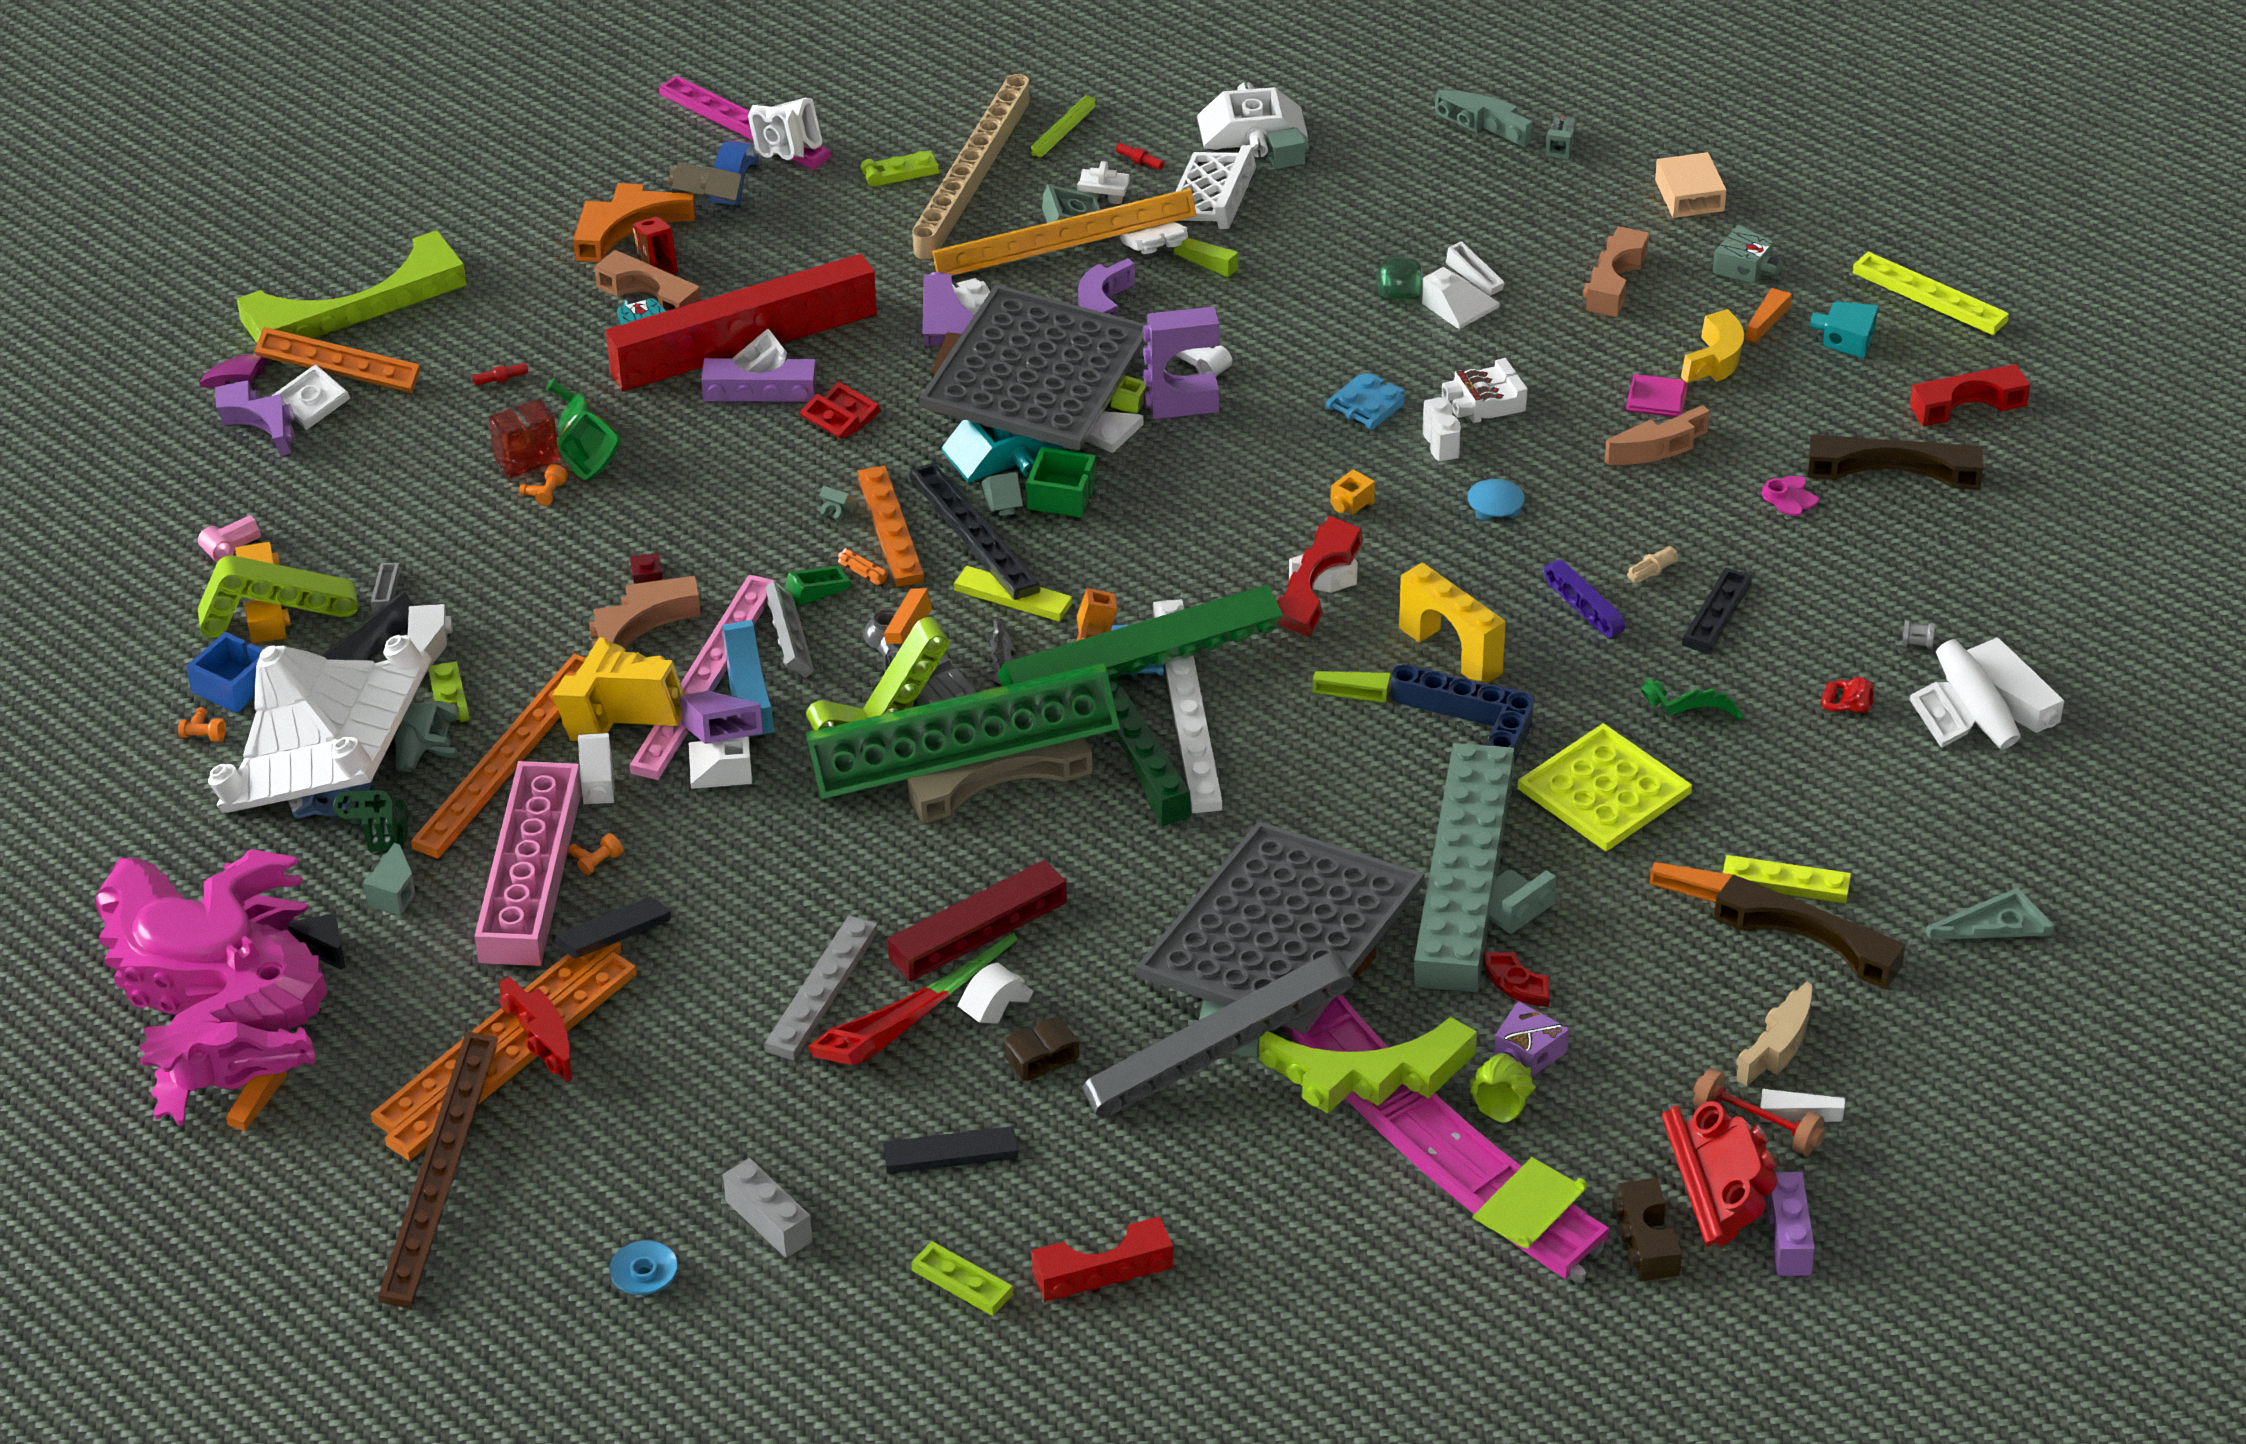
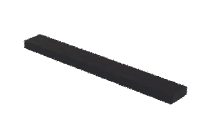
M935 463L909 470L911 481L1013 600L1040 593V583Z

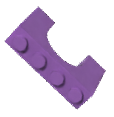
M1215 307L1147 314V325L1143 326L1144 342H1148V347L1143 348L1145 365L1148 364V369L1143 371L1145 387L1148 386V391L1144 392L1145 408H1150L1152 418L1159 419L1219 412V388L1215 373L1178 376L1164 369L1167 362L1179 352L1219 346V321Z

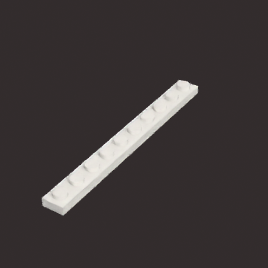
M1182 599L1153 602L1155 618L1184 609ZM1178 656L1164 664V670L1186 785L1190 790L1192 813L1221 811L1222 797L1194 656L1188 658Z

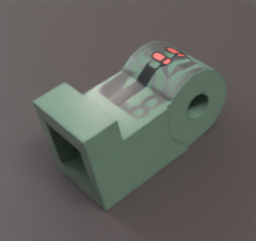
M1554 116L1551 129L1547 132L1545 156L1569 159L1574 143L1577 117ZM1564 146L1566 147V149L1559 151L1555 150L1553 147Z

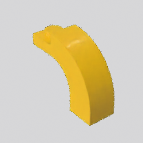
M1726 309L1705 316L1701 338L1710 347L1685 355L1681 378L1687 383L1711 376L1718 382L1730 376L1738 367L1744 331L1739 320Z

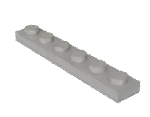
M848 915L765 1041V1052L793 1061L796 1059L878 933L876 923Z

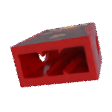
M659 217L634 223L633 232L639 260L672 275L678 273L671 227Z

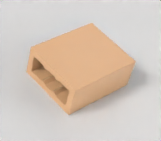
M1708 152L1657 159L1655 181L1673 218L1725 211L1726 188Z

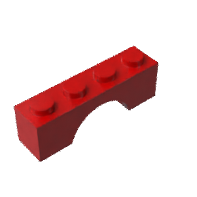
M2017 364L1912 384L1910 408L1922 427L1949 422L1952 409L1968 402L1985 403L2000 411L2025 407L2028 402L2030 383Z
M1330 515L1325 524L1319 525L1315 534V541L1311 548L1308 547L1305 550L1298 572H1293L1290 576L1285 595H1281L1276 601L1283 614L1278 621L1279 625L1307 637L1311 636L1323 614L1320 600L1313 593L1314 583L1329 568L1351 565L1363 543L1361 528Z
M1160 1216L1129 1224L1126 1237L1122 1243L1105 1253H1081L1069 1247L1065 1242L1031 1250L1032 1273L1044 1302L1173 1268V1245Z

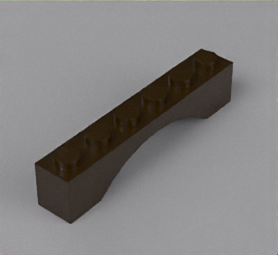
M1810 434L1807 478L1837 480L1846 475L1861 471L1895 469L1928 476L1951 488L1980 490L1983 473V446Z
M1733 874L1716 896L1714 920L1741 931L1756 929L1778 930L1810 938L1839 955L1852 969L1857 978L1885 990L1903 966L1905 943Z

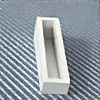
M1462 241L1448 248L1447 265L1489 296L1503 290L1505 282Z
M1762 1089L1760 1108L1791 1122L1802 1121L1804 1116L1810 1111L1824 1117V1122H1842L1845 1098ZM1762 1117L1759 1118V1122H1771Z

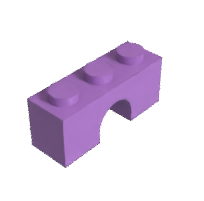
M1775 1172L1777 1185L1770 1194L1766 1195L1769 1224H1774L1775 1229L1773 1251L1777 1276L1811 1275L1815 1247L1803 1172Z

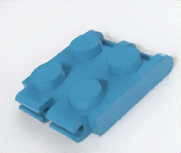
M1372 373L1359 374L1327 400L1326 408L1330 410L1336 409L1346 414L1345 417L1347 419H1356L1366 424L1365 427L1367 429L1373 430L1404 405L1406 395L1403 393L1406 390L1390 382L1385 385L1383 383L1386 380Z

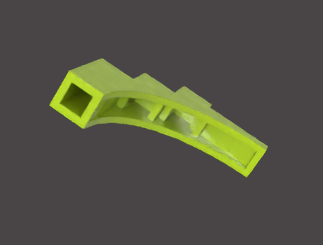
M1450 1017L1434 1030L1412 1041L1390 1048L1365 1052H1337L1311 1048L1288 1041L1266 1031L1259 1038V1061L1268 1068L1274 1069L1288 1077L1293 1083L1300 1084L1302 1086V1099L1306 1100L1311 1106L1330 1113L1352 1091L1357 1093L1362 1099H1367L1377 1106L1382 1104L1402 1084L1406 1085L1411 1091L1418 1092L1429 1099L1476 1054L1477 1031Z

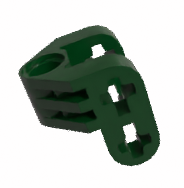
M383 790L345 791L336 796L333 803L335 813L339 817L363 827L370 853L388 852L394 843L400 844L403 850L408 833V808L404 801ZM348 798H350V802L346 806V810L342 809V804H346L348 802Z

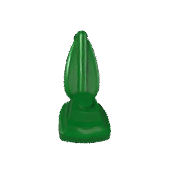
M553 378L546 389L568 402L559 421L558 432L560 438L557 441L558 449L572 471L582 480L590 481L601 473L615 456L622 441L621 436L606 420L589 412V403L583 394H574Z

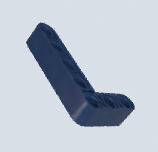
M1408 664L1398 665L1392 670V700L1402 705L1494 726L1489 736L1488 746L1514 748L1515 764L1532 726L1534 700L1530 694Z

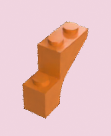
M1086 588L1077 614L1079 634L1076 641L1111 631L1117 612L1115 593Z

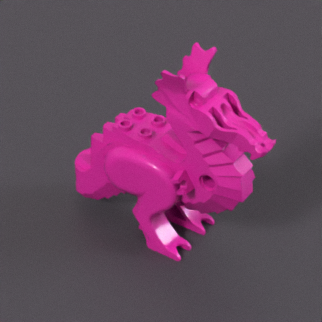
M251 849L232 864L225 863V871L217 873L204 881V896L201 901L184 899L182 893L177 894L175 885L170 884L167 875L161 874L154 864L131 857L119 858L111 869L108 878L99 889L95 897V907L105 924L99 939L101 945L110 948L105 957L106 966L117 969L114 976L116 986L125 989L127 999L137 1008L148 1006L168 1014H176L169 1026L144 1028L147 1041L139 1045L140 1051L146 1054L140 1058L141 1065L160 1068L155 1072L157 1084L151 1092L152 1098L158 1099L154 1109L155 1119L171 1115L177 1125L182 1126L185 1122L186 1104L191 1091H197L211 1084L219 1088L236 1089L258 1075L282 1073L292 1067L298 1068L303 1063H310L311 1066L314 1065L315 1052L313 1043L305 1030L300 1027L297 1029V1033L289 1032V1029L307 1023L308 1018L319 1012L318 1004L327 994L319 957L312 955L305 942L300 943L287 928L291 921L298 920L294 919V917L308 910L309 905L307 903L257 895L276 887H293L302 883V876L284 873L285 870L299 862L297 857Z

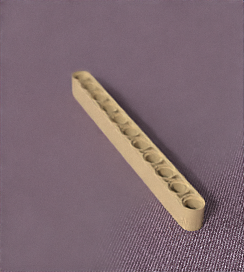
M1013 74L1006 78L915 224L912 231L913 251L917 258L931 259L933 258L932 251L942 247L1029 105V79L1025 75Z

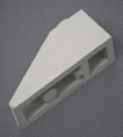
M445 604L409 606L408 637L419 652L427 651L432 658L429 666H432L447 646V634L453 633L452 617L446 616Z

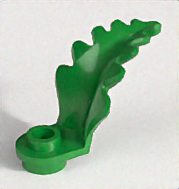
M1648 678L1644 681L1645 685L1640 688L1644 697L1653 707L1659 704L1669 715L1705 706L1721 708L1732 714L1739 721L1744 718L1740 708L1735 705L1736 701L1728 698L1726 693H1716L1715 689L1700 691L1699 689L1692 690L1676 699L1668 701L1665 697L1667 691L1658 680L1653 682Z

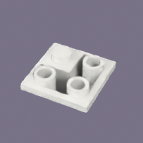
M749 736L704 744L702 741L689 743L691 789L752 784Z

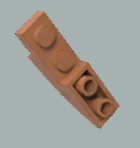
M1701 405L1660 425H1657L1652 420H1648L1607 439L1605 463L1608 465H1628L1653 462L1693 449V440L1708 433L1710 410Z

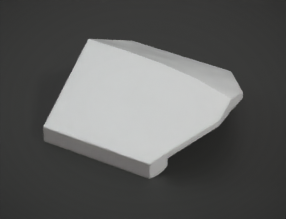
M767 329L732 359L739 368L745 371L763 373L775 370L783 365L787 352L773 333Z

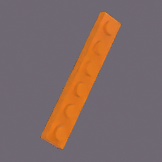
M263 327L254 350L256 355L305 368H311L316 364L326 373L413 393L421 372L420 365L267 327Z
M886 466L857 470L858 480L895 587L924 583V573Z

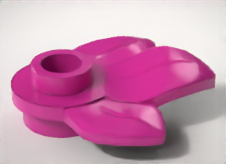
M1787 476L1783 479L1773 478L1768 480L1762 488V497L1766 501L1775 504L1780 512L1791 516H1799L1802 510L1810 509L1819 502V497L1803 489L1806 483V478Z

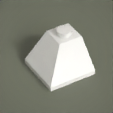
M1445 267L1423 278L1422 304L1458 329L1465 327L1500 306L1498 301Z

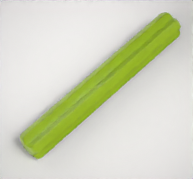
M1085 95L1031 146V154L1033 156L1036 155L1038 158L1043 157L1096 107V99Z

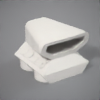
M802 98L773 107L752 105L748 114L755 149L763 157L771 158L774 155H780L785 160H790L794 157L804 158V148L816 149L821 146L822 137L814 103L811 98Z

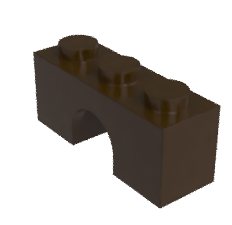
M1658 1178L1618 1183L1617 1197L1612 1199L1614 1216L1616 1218L1620 1217L1622 1222L1620 1223L1623 1243L1628 1242L1630 1247L1628 1249L1630 1267L1636 1268L1640 1281L1680 1276L1682 1252L1674 1228L1665 1230L1651 1228L1664 1224L1666 1203Z

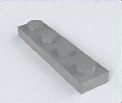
M773 581L765 587L768 597L767 604L774 618L772 623L777 629L778 643L784 654L783 662L791 672L796 671L804 678H807L815 671L793 595Z

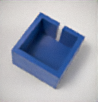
M224 632L186 665L191 692L238 713L255 698L256 666L260 653L264 649L251 643L247 646L245 640Z

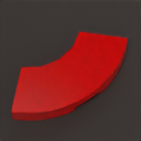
M1484 952L1486 972L1498 989L1509 997L1523 1003L1549 1007V976L1535 974L1527 970L1518 961L1516 952Z

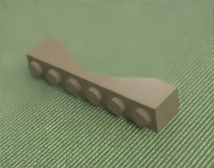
M1083 737L908 779L909 802L921 823H929L951 816L958 806L970 796L998 783L1027 778L1053 779L1065 782L1092 774V750Z

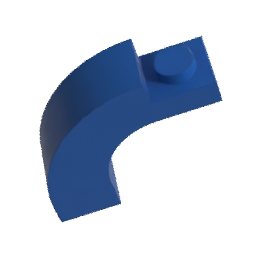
M727 140L721 145L714 168L742 175L735 202L709 197V202L741 205L743 183L749 165H758L759 155L753 154L754 143Z

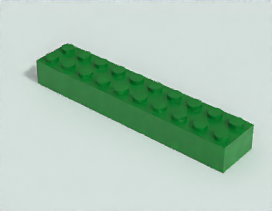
M1104 663L806 732L820 796L821 799L1113 731L1120 729L1107 670Z

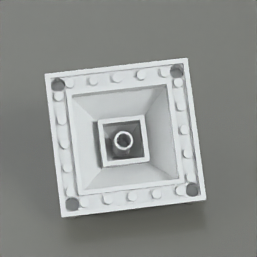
M406 635L391 637L386 642V647L383 651L388 660L378 663L367 660H327L323 656L287 646L272 645L265 648L260 653L256 666V714L243 754V762L238 770L232 764H219L211 770L208 779L209 785L220 798L217 803L220 811L224 814L370 783L432 661L427 651L419 652L411 639Z

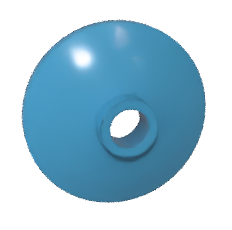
M648 1240L633 1242L622 1247L613 1256L609 1266L610 1277L613 1283L626 1293L634 1295L656 1293L667 1287L675 1278L677 1259L673 1251L662 1243Z

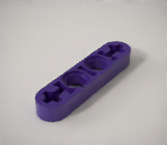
M1556 560L1544 567V575L1548 584L1605 637L1611 638L1624 631V620L1618 610L1564 561Z

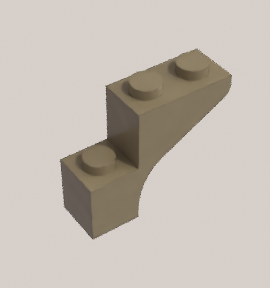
M678 162L677 168L671 167L667 185L672 186L671 192L694 193L695 196H706L735 202L742 174L713 167L707 169Z

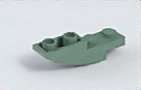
M1438 90L1436 92L1435 114L1476 133L1484 128L1523 147L1531 143L1532 121L1518 115L1517 106L1475 93L1453 90Z

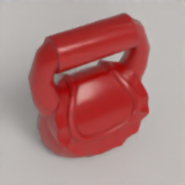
M1861 676L1854 677L1851 681L1837 680L1826 684L1821 706L1825 710L1832 712L1849 710L1855 713H1867L1873 704L1874 684L1872 681L1865 680ZM1842 688L1843 696L1840 702L1833 704L1837 689Z

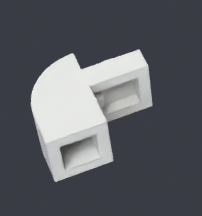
M993 963L983 968L973 977L958 1007L979 1023H999L1009 1001L1028 1002L1034 991L1024 985L1025 980L1022 977L1011 973L999 963Z

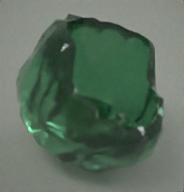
M1391 256L1381 263L1376 272L1377 291L1381 297L1416 299L1421 296L1424 275L1422 267L1417 260L1408 259L1403 256Z

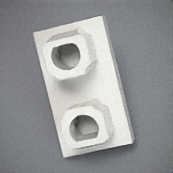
M1101 161L1099 168L1082 170L1080 181L1077 184V191L1096 195L1097 200L1099 193L1108 194V201L1110 203L1121 204L1130 181V175L1117 173V170H1109L1108 162Z

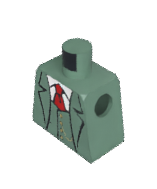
M1737 225L1714 251L1713 273L1753 283L1764 272L1778 275L1783 262L1772 257L1774 244L1771 240L1741 225Z

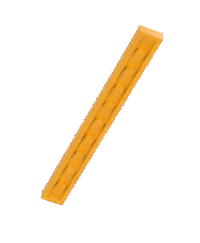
M1185 189L933 250L932 254L936 272H943L953 276L1195 217L1197 214L1192 190Z

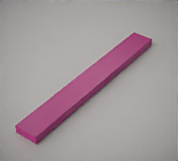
M677 75L659 87V95L753 140L748 119L749 110ZM823 146L816 149L804 148V158L794 157L792 160L815 170L831 158V150Z

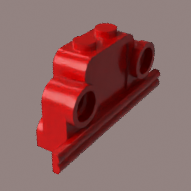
M1710 1101L1702 1104L1694 1112L1692 1119L1686 1123L1680 1107L1673 1106L1670 1111H1665L1661 1115L1705 1244L1707 1247H1710L1716 1243L1721 1247L1732 1241L1737 1236L1739 1229L1761 1216L1766 1205L1764 1197L1770 1194L1777 1185V1176L1774 1171L1777 1163L1772 1154L1766 1149L1765 1144L1768 1142V1139L1759 1125L1752 1127L1742 1117L1732 1118L1718 1102Z

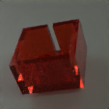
M541 398L517 406L518 412L529 425L528 427L523 424L512 408L488 416L494 460L508 479L560 460L555 418Z

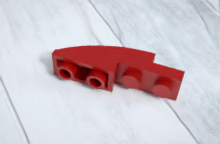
M510 976L500 981V1005L506 1013H512L518 1019L521 1027L527 1031L528 1039H526V1045L529 1051L534 1056L538 1055L545 1061L551 1073L558 1074L566 1083L571 1081L572 1064L568 1035L563 1020L555 1006L540 988L528 994Z

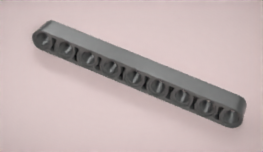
M1327 953L1092 1076L1084 1083L1083 1091L1096 1116L1100 1118L1109 1117L1260 1038L1266 1031L1271 1032L1340 996L1352 987L1354 979L1338 953Z

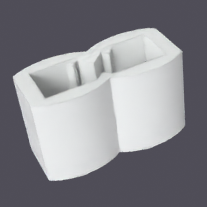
M1445 397L1425 400L1423 408V435L1431 443L1430 450L1433 457L1438 461L1459 458L1461 426L1458 419L1453 416L1451 403Z

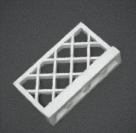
M1242 145L1239 153L1193 152L1175 192L1191 189L1195 192L1193 193L1194 202L1200 199L1204 201L1195 205L1197 216L1179 221H1217L1219 229L1230 228L1256 169L1252 145ZM1198 162H1208L1202 166L1197 165ZM1227 162H1234V163H1232V164H1230V165H1227V166H1225V167L1223 166V164H1225V163H1227ZM1214 168L1218 169L1210 174L1206 173ZM1199 175L1202 177V178L1197 179V180H1195V181H1193V182L1191 181V179H1193V178H1195V177H1197V176H1199ZM1223 176L1227 177L1219 182L1216 181ZM1208 183L1211 185L1202 190L1200 189V187ZM1217 191L1220 192V194H1217V195H1215V196H1213V197H1209V196H1208V195H1211V194H1213V193H1215V192H1217ZM1209 207L1213 208V211H1203Z

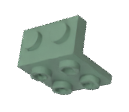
M1513 870L1505 871L1496 877L1490 920L1508 933H1514L1555 904L1556 876L1546 870L1532 881H1528Z

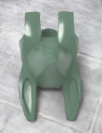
M426 701L409 705L394 735L396 743L395 770L397 772L410 773L415 770L419 759L426 750L440 757L458 758V750L449 747L450 740L446 737L450 723L454 722L458 717L459 707L457 705L442 701Z

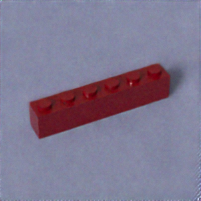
M1046 860L1029 866L1025 870L1007 879H1003L999 883L981 892H977L973 896L888 937L889 961L909 982H912L1066 904V880Z

